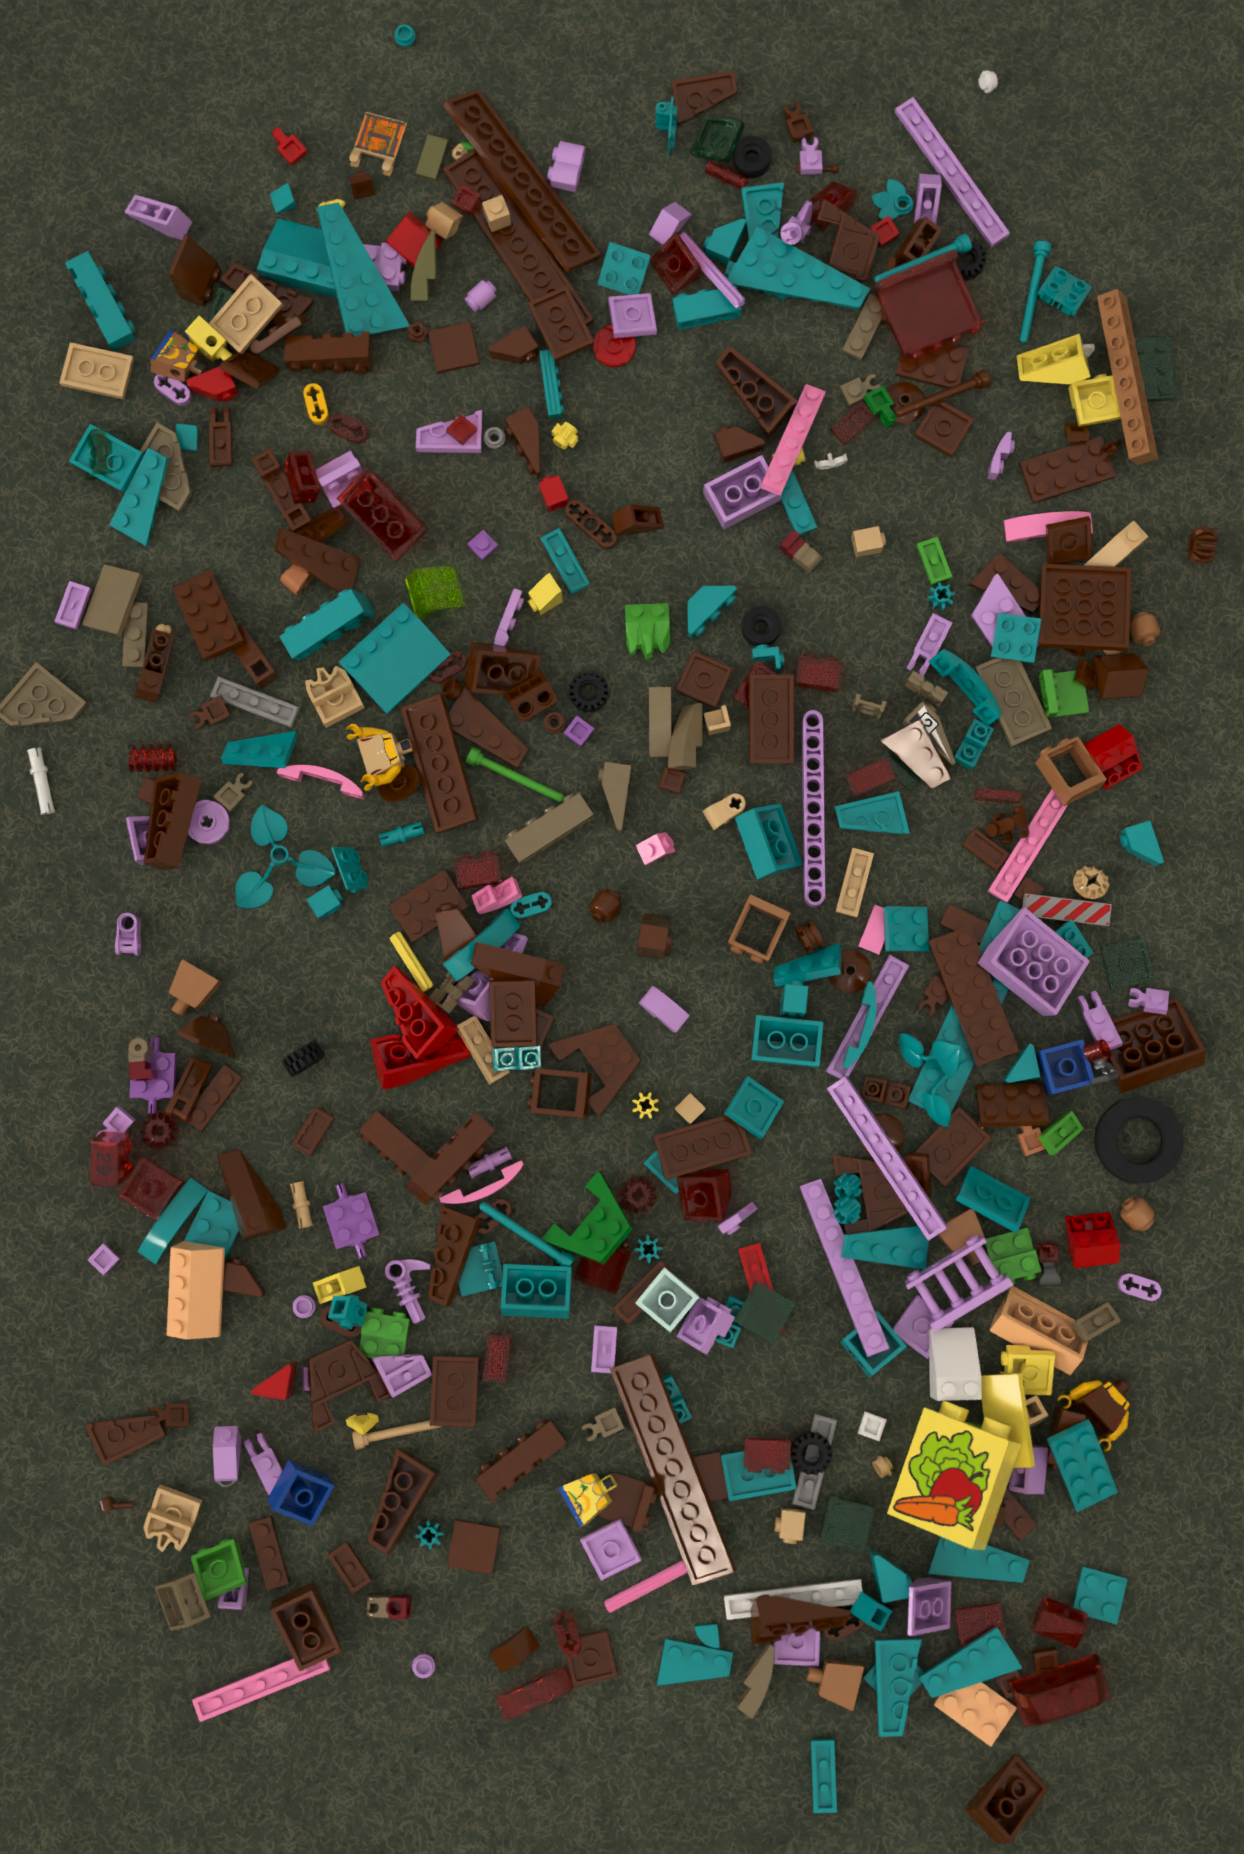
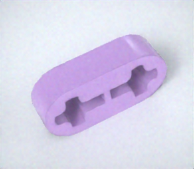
M158 374L155 376V387L172 402L179 406H185L191 401V392L183 383L168 378L167 381L171 387L169 388L166 385L161 387L160 380H166L168 377ZM177 390L180 393L184 392L186 397L184 399L181 397L178 399V396L174 391Z
M1129 1273L1122 1274L1118 1279V1288L1126 1294L1148 1301L1157 1300L1161 1295L1160 1285L1153 1280ZM1131 1277V1282L1138 1284L1137 1288L1129 1287L1126 1290V1285L1123 1284V1281ZM1152 1284L1156 1293L1148 1297V1292L1141 1290L1142 1286L1150 1287Z

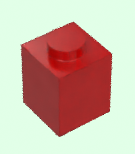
M550 475L543 478L542 482L539 483V490L548 512L566 506L569 501L559 475L555 477Z

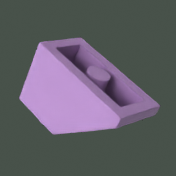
M919 173L914 224L916 220L923 217L929 218L936 224L942 186L941 175Z
M219 1426L214 1429L213 1462L215 1481H238L241 1453V1435L238 1426Z

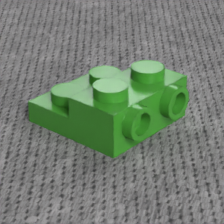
M1028 1227L1019 1229L1016 1233L1011 1231L985 1238L987 1255L999 1274L1004 1275L1007 1273L1013 1284L1016 1283L1015 1279L1023 1277L1024 1281L1037 1278L1036 1273L1042 1272L1036 1250H1034Z
M371 1307L370 1311H366L359 1350L366 1358L405 1355L411 1318H406L407 1313L393 1311V1315L384 1314V1309Z
M234 1539L223 1540L219 1545L201 1549L197 1554L191 1556L196 1579L205 1601L248 1584L243 1568L245 1564L241 1548Z

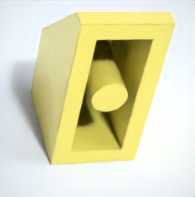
M550 573L544 576L528 592L530 600L527 602L533 612L538 611L540 615L563 602L562 591Z
M359 1266L313 1282L320 1304L332 1300L333 1296H344L366 1288L364 1276Z

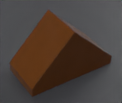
M526 1626L490 1651L489 1654L500 1671L504 1672L520 1664L540 1645Z

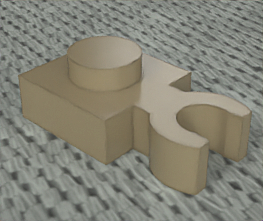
M875 374L869 375L864 382L858 377L840 386V390L849 407L863 401V397L868 391L871 392L881 387L880 384L876 386L870 385V381L876 378Z
M243 773L237 775L234 785L228 781L213 796V799L229 813L245 798L242 791H247L252 786L251 780L247 784L240 783V780L244 777Z
M615 1407L594 1416L597 1423H585L581 1427L582 1430L586 1428L593 1430V1434L586 1438L587 1441L594 1440L600 1432L605 1438L624 1429V1425Z

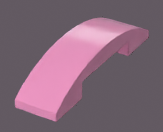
M1050 512L1004 520L1006 542L1046 537L1047 524L1089 516L1091 519V512ZM1091 520V534H1093L1092 520Z
M291 765L277 770V774L280 777L301 782L303 774L338 783L342 785L340 791L343 794L363 800L365 798L361 789L351 780L323 767Z
M521 1160L501 1169L504 1179L467 1196H464L462 1190L458 1189L440 1197V1202L467 1203L490 1196L510 1183L521 1171L524 1163Z

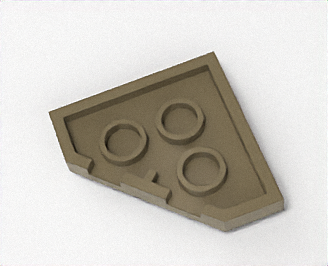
M157 422L140 452L145 454L149 447L169 458L159 498L164 503L182 512L192 495L178 435Z
M35 662L0 704V718L11 727L74 721L88 703Z

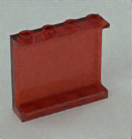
M956 249L884 278L873 287L904 359L909 357L916 359L924 355V351L931 349V351L940 349L944 346L943 343L947 341L951 343L959 341L963 338L962 335L966 333L970 335L978 333L987 322L986 318L980 319L955 261L959 256Z

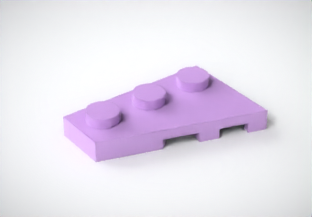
M482 410L476 411L475 414L464 417L462 415L456 417V420L445 423L441 421L416 429V452L481 453Z

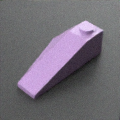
M514 933L500 948L523 953L528 938ZM477 970L470 977L474 982L467 991H463L462 996L456 1002L458 1006L473 1016L476 1015L477 1018L490 1021L489 981L494 979Z

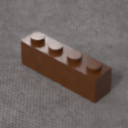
M377 1110L359 1130L363 1134L360 1138L369 1146L374 1144L378 1147L379 1151L377 1153L386 1161L389 1159L396 1163L394 1168L403 1176L407 1173L413 1177L431 1158L430 1155Z

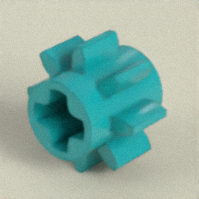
M938 582L936 589L933 587L929 589L932 595L927 598V601H932V609L937 606L944 611L946 604L952 606L953 601L949 598L954 597L955 592H950L949 584L941 586V583ZM943 593L945 595L944 598L938 599V595Z
M844 1172L834 1181V1184L837 1186L835 1193L839 1198L842 1197L844 1199L846 1196L857 1198L863 1191L859 1188L861 1186L860 1179L854 1174L847 1175Z
M846 1196L843 1199L841 1197L834 1203L836 1206L833 1209L834 1217L841 1224H854L861 1218L858 1215L861 1212V1205L855 1198Z
M647 1235L644 1242L638 1239L641 1246L640 1248H635L634 1251L641 1252L639 1260L646 1257L648 1263H650L653 1256L659 1259L656 1252L657 1250H662L663 1247L656 1246L658 1238L650 1241V1237ZM645 1243L647 1245L651 1243L654 1245L652 1248L654 1253L652 1255L650 1253L646 1255L643 1253L645 1249L642 1246Z
M428 1519L425 1527L419 1524L418 1528L421 1530V1533L416 1534L415 1538L421 1539L420 1547L426 1544L431 1550L433 1543L441 1544L438 1536L444 1535V1531L438 1530L439 1522L432 1525L430 1519ZM428 1529H430L431 1533H435L432 1540H429L428 1536H424Z

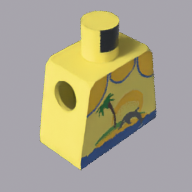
M200 316L185 330L186 339L197 346L199 352L212 363L217 359L223 362L232 356L226 349V340Z
M593 1473L563 1485L558 1490L578 1525L582 1527L587 1525L612 1502L608 1492L617 1487V1483L611 1474L600 1480L598 1475Z

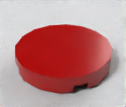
M607 325L596 333L593 352L597 360L603 365L621 367L633 358L636 350L634 336L614 338L612 325Z

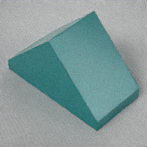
M1029 1043L1025 1046L1002 1082L1008 1084L1040 1077L1034 1045Z

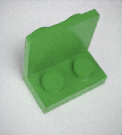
M1052 669L1043 670L1038 676L1043 709L1047 718L1089 712L1086 688L1075 681L1076 670L1052 673Z

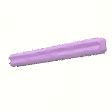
M684 232L678 235L677 243L734 307L739 308L743 306L745 298L694 241Z

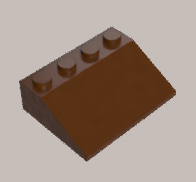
M1178 998L1168 1000L1166 1015L1144 1012V1009L1112 1020L1123 1044L1121 1047L1104 1052L1103 1054L1105 1058H1108L1107 1062L1111 1063L1119 1072V1077L1114 1079V1082L1120 1093L1205 1064L1206 1050Z

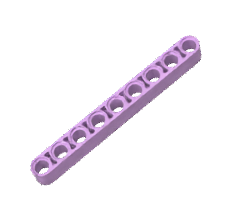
M811 710L804 715L802 720L804 902L809 907L815 908L820 906L825 899L823 717L818 711ZM808 718H815L818 721V725L811 727L807 724L806 720ZM809 739L816 740L818 747L814 749L808 747L807 741ZM815 761L819 768L817 770H810L807 767V762ZM811 782L816 783L819 790L811 792L808 790L807 784ZM815 804L818 806L819 812L811 814L807 806ZM816 826L819 829V834L817 836L810 835L808 827ZM808 849H818L819 857H810ZM812 869L817 870L820 878L812 880L808 875V871ZM810 892H817L820 895V900L812 902L808 896Z

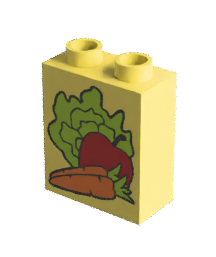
M942 1401L939 1411L928 1408L923 1409L887 1514L967 1548L985 1550L1021 1443L1008 1439L1011 1426L985 1417L980 1428L965 1422L969 1412L968 1409Z

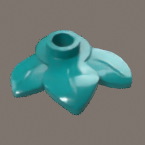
M888 179L887 192L876 193L871 197L874 205L881 209L879 213L880 219L889 216L891 220H894L899 215H907L912 211L914 205L912 198L906 194L904 185L893 179ZM901 202L905 203V204H906V207H905V208L899 207V203H901Z

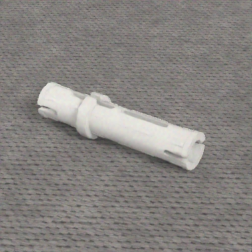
M42 749L27 750L31 770L29 771L30 775H33L40 813L41 815L55 813L46 774L48 768L44 765Z

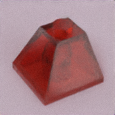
M708 1169L677 1177L684 1220H725L732 1194L729 1169Z

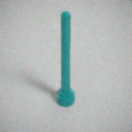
M967 234L956 237L953 244L881 273L874 280L877 284H881L954 252L966 253L972 249L970 238Z
M1036 241L1034 243L1033 253L1036 260L1020 334L1021 343H1026L1029 339L1044 259L1050 255L1052 245L1046 241Z
M486 1202L480 1204L479 1208L481 1211L554 1258L556 1263L559 1264L558 1266L570 1267L574 1261L575 1256L570 1252L558 1251Z

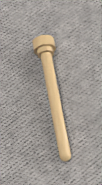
M430 1420L371 1433L366 1432L364 1435L353 1431L352 1435L355 1449L358 1450L365 1448L366 1445H369V1442L430 1430L441 1426H429Z

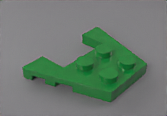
M597 1171L585 1187L600 1199L599 1203L571 1236L554 1223L541 1239L550 1245L558 1246L561 1249L605 1264L633 1228L621 1206L617 1203L612 1190L607 1185L606 1179Z

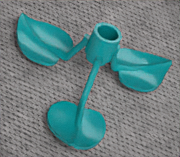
M261 805L253 816L251 836L259 846H266L271 843L273 847L270 853L271 863L263 878L257 872H246L239 877L235 893L236 905L241 908H257L269 901L273 893V887L266 880L274 866H283L287 861L297 866L296 878L304 886H318L335 875L334 866L320 852L315 850L302 851L299 855V862H296L292 857L288 856V850L284 846L275 844V842L285 838L288 826L280 814L264 805Z
M900 1033L898 1035L900 1051L910 1066L918 1068L922 1066V1060L936 1059L945 1073L931 1093H924L923 1104L927 1114L933 1121L943 1127H950V1106L942 1095L937 1094V1090L949 1076L957 1074L959 1065L966 1061V1054L961 1048V1044L936 1040L932 1045L933 1055L925 1056L923 1055L924 1048L915 1037L906 1033Z

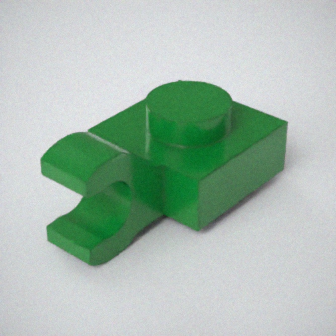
M884 386L865 394L863 399L873 415L880 414L885 428L893 425V421L897 419L895 413L891 410L894 402Z

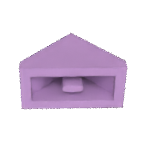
M676 202L668 205L661 210L649 236L664 247H667L692 214Z
M244 1568L248 1583L249 1568ZM248 1584L220 1595L218 1608L241 1610L247 1602Z

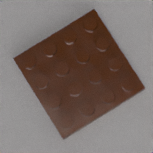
M1042 564L1040 619L1042 621L1038 647L1128 651L1131 568Z

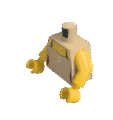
M350 724L346 730H353L354 734H348L347 738L353 740L359 736L357 742L367 774L362 777L360 782L367 781L370 783L365 785L364 789L369 791L373 785L380 786L391 783L401 772V768L405 766L402 755L413 751L410 740L406 739L398 742L397 738L387 730L374 727L359 728L356 724Z

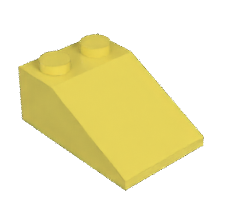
M1080 334L1017 355L1020 381L1072 384L1080 383L1090 377L1087 354Z

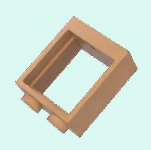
M1078 736L1071 740L1066 738L1054 748L1051 746L1045 748L1040 752L1041 756L1036 761V765L1064 806L1099 790L1107 780ZM1068 753L1087 779L1070 788L1052 762Z
M750 894L727 945L731 946L730 950L736 954L742 955L744 952L750 955V960L758 964L768 963L790 916V912ZM750 907L780 921L766 954L735 941Z

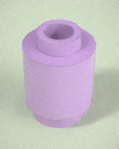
M481 280L467 293L468 296L464 300L474 312H477L479 309L482 310L496 297L494 292L497 290L489 280L487 282Z

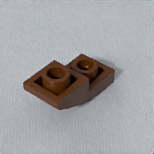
M866 1076L861 1097L862 1099L908 1109L909 1096L913 1087Z

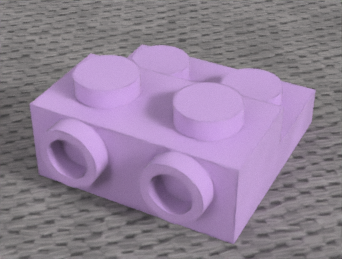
M381 243V246L363 244L389 290L400 291V286L405 284V271H402L403 264H407V260L387 243Z
M699 1297L693 1304L677 1337L699 1351L708 1354L717 1335L725 1337L735 1317L730 1314L732 1312L730 1308L720 1304L718 1301L707 1297L706 1300Z

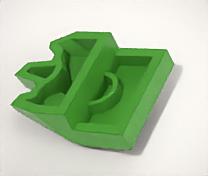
M669 603L625 605L626 645L630 655L635 654L638 649H641L647 660L653 657L654 648L665 653L670 646Z

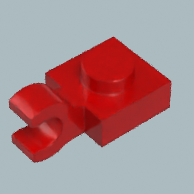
M279 127L271 132L274 135L273 138L279 144L276 147L277 151L291 167L307 154V149L293 134L287 138Z

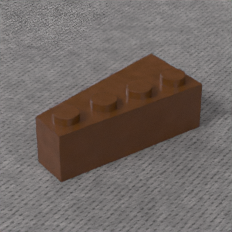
M369 331L362 332V336H353L352 332L343 333V337L323 334L318 339L313 335L285 336L284 363L286 368L293 372H301L303 369H311L312 372L316 373L332 370L338 374H343L346 371H354L356 374H367V371L373 372L374 345Z
M730 345L716 361V368L767 437L770 438L797 405V399Z
M178 772L155 779L144 857L145 865L163 870L179 868L202 782L201 778Z
M644 913L638 941V956L664 960V956L669 955L672 934H668L670 917Z
M475 1112L464 1127L461 1126L449 1140V1143L446 1142L434 1155L435 1157H431L410 1179L406 1188L424 1205L430 1200L435 1202L443 1194L441 1189L445 1185L450 1187L458 1178L456 1174L460 1170L464 1173L473 1163L470 1160L474 1156L479 1158L487 1149L484 1145L495 1129Z
M545 1419L534 1426L536 1431L531 1435L523 1434L516 1440L517 1445L511 1450L509 1447H506L497 1454L498 1460L494 1463H491L489 1460L479 1468L481 1473L478 1474L475 1480L491 1502L498 1498L497 1495L501 1491L508 1490L519 1480L518 1478L530 1473L537 1467L539 1462L545 1461L567 1443L566 1438L552 1419L548 1422Z

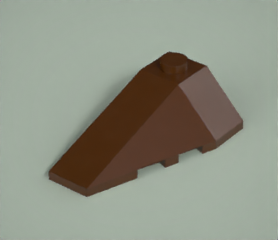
M478 942L475 943L471 960L472 966L494 980L535 979V1005L545 1007L559 989L565 965Z
M209 1014L207 1018L201 1015L177 1033L178 1036L235 1059L236 1053L226 1026L221 1024L222 1019Z
M761 1595L755 1598L751 1607L752 1645L777 1642L782 1640L781 1636L791 1633L798 1637L812 1628L819 1632L844 1626L850 1617V1611L781 1596Z

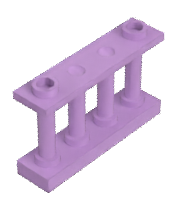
M983 1234L979 1237L978 1235L970 1237L965 1241L966 1245L923 1271L919 1272V1270H916L907 1276L908 1280L905 1281L906 1287L910 1289L915 1286L932 1312V1318L929 1319V1322L934 1332L1013 1286L1008 1274H999L981 1245L986 1243ZM971 1251L975 1252L991 1278V1283L984 1287L977 1283L962 1259L963 1256ZM953 1262L971 1289V1295L964 1299L959 1297L942 1270ZM935 1274L952 1301L951 1307L946 1310L939 1308L923 1283V1280Z

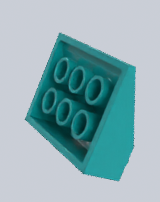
M278 218L261 254L257 268L260 277L267 280L270 279L279 284L337 298L322 230Z
M402 603L342 658L339 663L347 674L388 715L440 667L451 654L422 621Z

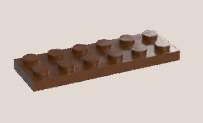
M437 694L402 707V715L409 740L413 747V754L435 832L439 834L477 821L478 816L444 696Z
M971 925L929 940L928 944L975 1066L977 1067L1018 1052L1019 1049L990 974L978 964L982 954Z

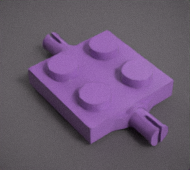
M151 1037V1044L153 1046V1053L150 1056L151 1069L157 1070L158 1080L137 1082L130 1080V1098L148 1100V1114H157V1101L171 1098L176 1089L177 1053L159 1051L160 1038Z
M341 1183L342 1193L339 1184L335 1186L339 1199L334 1203L323 1206L336 1250L346 1246H355L358 1259L362 1258L360 1249L363 1257L368 1256L363 1243L369 1238L380 1234L366 1192L355 1196L348 1195L344 1183Z

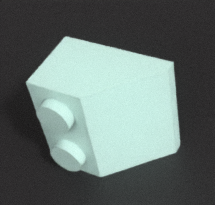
M663 1268L635 1303L671 1332L698 1300L699 1294L669 1270Z

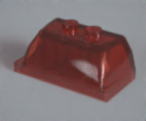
M367 467L336 498L396 562L429 530L425 522L377 473Z
M1097 1654L1009 1683L1024 1728L1032 1725L1041 1726L1066 1719L1098 1707L1104 1701L1111 1699Z

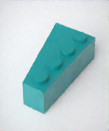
M88 251L65 262L111 349L115 351L135 341L136 338L133 333L136 332V329L131 320H125L123 315L126 314V311L121 302L116 303L114 296L117 294L111 283L107 285L104 281L107 275L102 266H96Z
M345 589L332 602L327 601L323 603L317 612L309 613L297 625L294 624L284 630L285 633L279 637L291 658L300 661L323 648L326 640L327 642H333L342 637V631L354 630L360 627V622L363 619L369 617L372 620L377 617L366 596L353 589Z

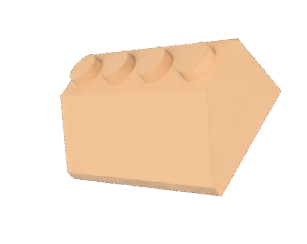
M183 1241L171 1247L167 1336L182 1339L221 1336L225 1248Z
M1014 1286L1009 1288L994 1316L990 1328L992 1333L1014 1345H1029L1031 1350L1054 1351V1367L1069 1375L1073 1373L1083 1360L1087 1343H1083L1071 1325L1076 1320Z

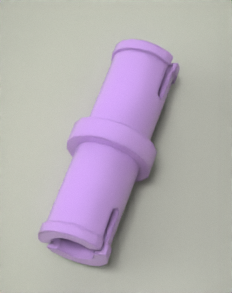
M507 1146L490 1155L488 1153L483 1155L484 1158L471 1164L468 1172L471 1178H474L487 1170L493 1171L495 1170L494 1167L512 1160Z

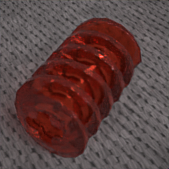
M170 743L167 744L166 750L163 749L162 744L158 745L157 750L154 749L153 744H150L149 750H146L144 744H141L140 751H137L136 746L132 745L129 752L130 772L132 773L134 769L137 772H142L143 768L146 772H150L152 767L155 772H159L161 767L163 771H168L170 767L172 771H176V751L172 749Z

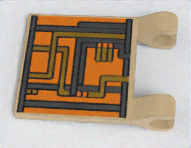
M366 112L354 149L349 157L351 166H359L363 153L385 159L382 165L383 175L391 176L407 123Z

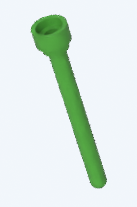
M472 747L468 754L466 763L469 765H482L558 802H563L562 800L565 798L562 793L484 757L481 750Z

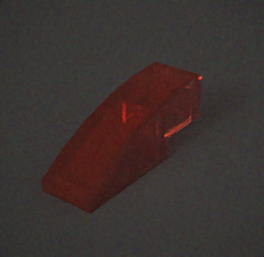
M561 1667L529 1680L519 1687L501 1693L496 1700L505 1721L571 1691L573 1686L565 1667Z

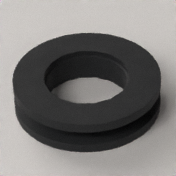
M1135 1097L1119 1101L1103 1113L1095 1129L1094 1144L1101 1164L1113 1176L1129 1183H1150L1165 1177L1175 1168L1182 1155L1184 1137L1177 1117L1168 1107L1154 1099ZM1134 1117L1145 1118L1152 1122L1159 1131L1161 1139L1160 1149L1156 1156L1142 1164L1132 1163L1124 1158L1118 1150L1116 1142L1117 1132L1121 1125Z

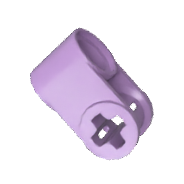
M123 913L119 916L115 940L116 955H121V953H134L135 956L140 955L141 920L138 916L131 913ZM128 918H133V927L126 929L125 921Z

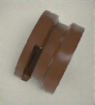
M811 919L807 921V925H799L794 928L797 937L809 955L814 953L818 945L821 948L825 947L823 938Z

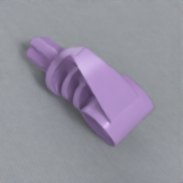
M806 200L797 217L792 216L789 222L781 228L780 235L786 244L793 245L798 242L803 244L805 242L803 241L805 235H809L812 227L809 224L812 217L813 203Z
M415 1259L391 1261L385 1268V1274L390 1280L395 1282L393 1289L397 1288L399 1293L396 1295L402 1298L399 1302L400 1306L405 1304L414 1324L425 1319V1315L417 1300L421 1295L420 1293L415 1294L413 1289L416 1287H411L410 1285L412 1281L410 1272L412 1270L431 1269V1264ZM394 1264H399L402 1267V1274L399 1277H395L391 1273V1267Z

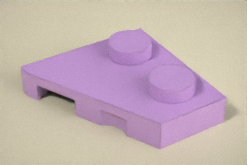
M751 1202L717 1225L718 1229L722 1234L725 1232L728 1235L732 1234L740 1228L739 1223L755 1212L757 1207Z
M422 1354L372 1357L392 1398L432 1376Z

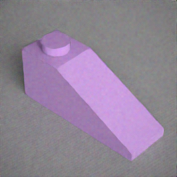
M134 195L124 212L157 231L179 240L183 239L184 234L186 235L192 224V221L178 207Z

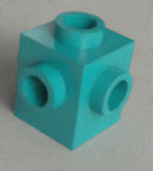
M351 1294L333 1296L328 1318L340 1323L339 1327L344 1329H352L353 1326H363L368 1304L360 1301L358 1296Z

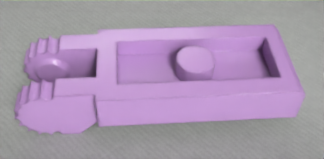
M513 589L493 644L506 647L509 639L507 631H512L516 622L513 615L515 610L520 611L524 601L521 598V590Z
M934 613L932 614L913 651L914 655L907 669L911 670L914 668L916 660L920 656L926 659L919 671V674L924 676L930 664L929 660L937 654L952 622Z
M1096 991L1091 992V999L1096 1007L1089 1010L1083 995L1077 997L1084 1020L1100 1053L1102 1054L1121 1047L1123 1043L1105 1006L1102 1005Z
M260 1432L257 1434V1440L264 1452L257 1455L254 1445L249 1439L244 1441L249 1455L252 1457L251 1461L268 1495H270L283 1468L272 1447L270 1448L263 1433Z

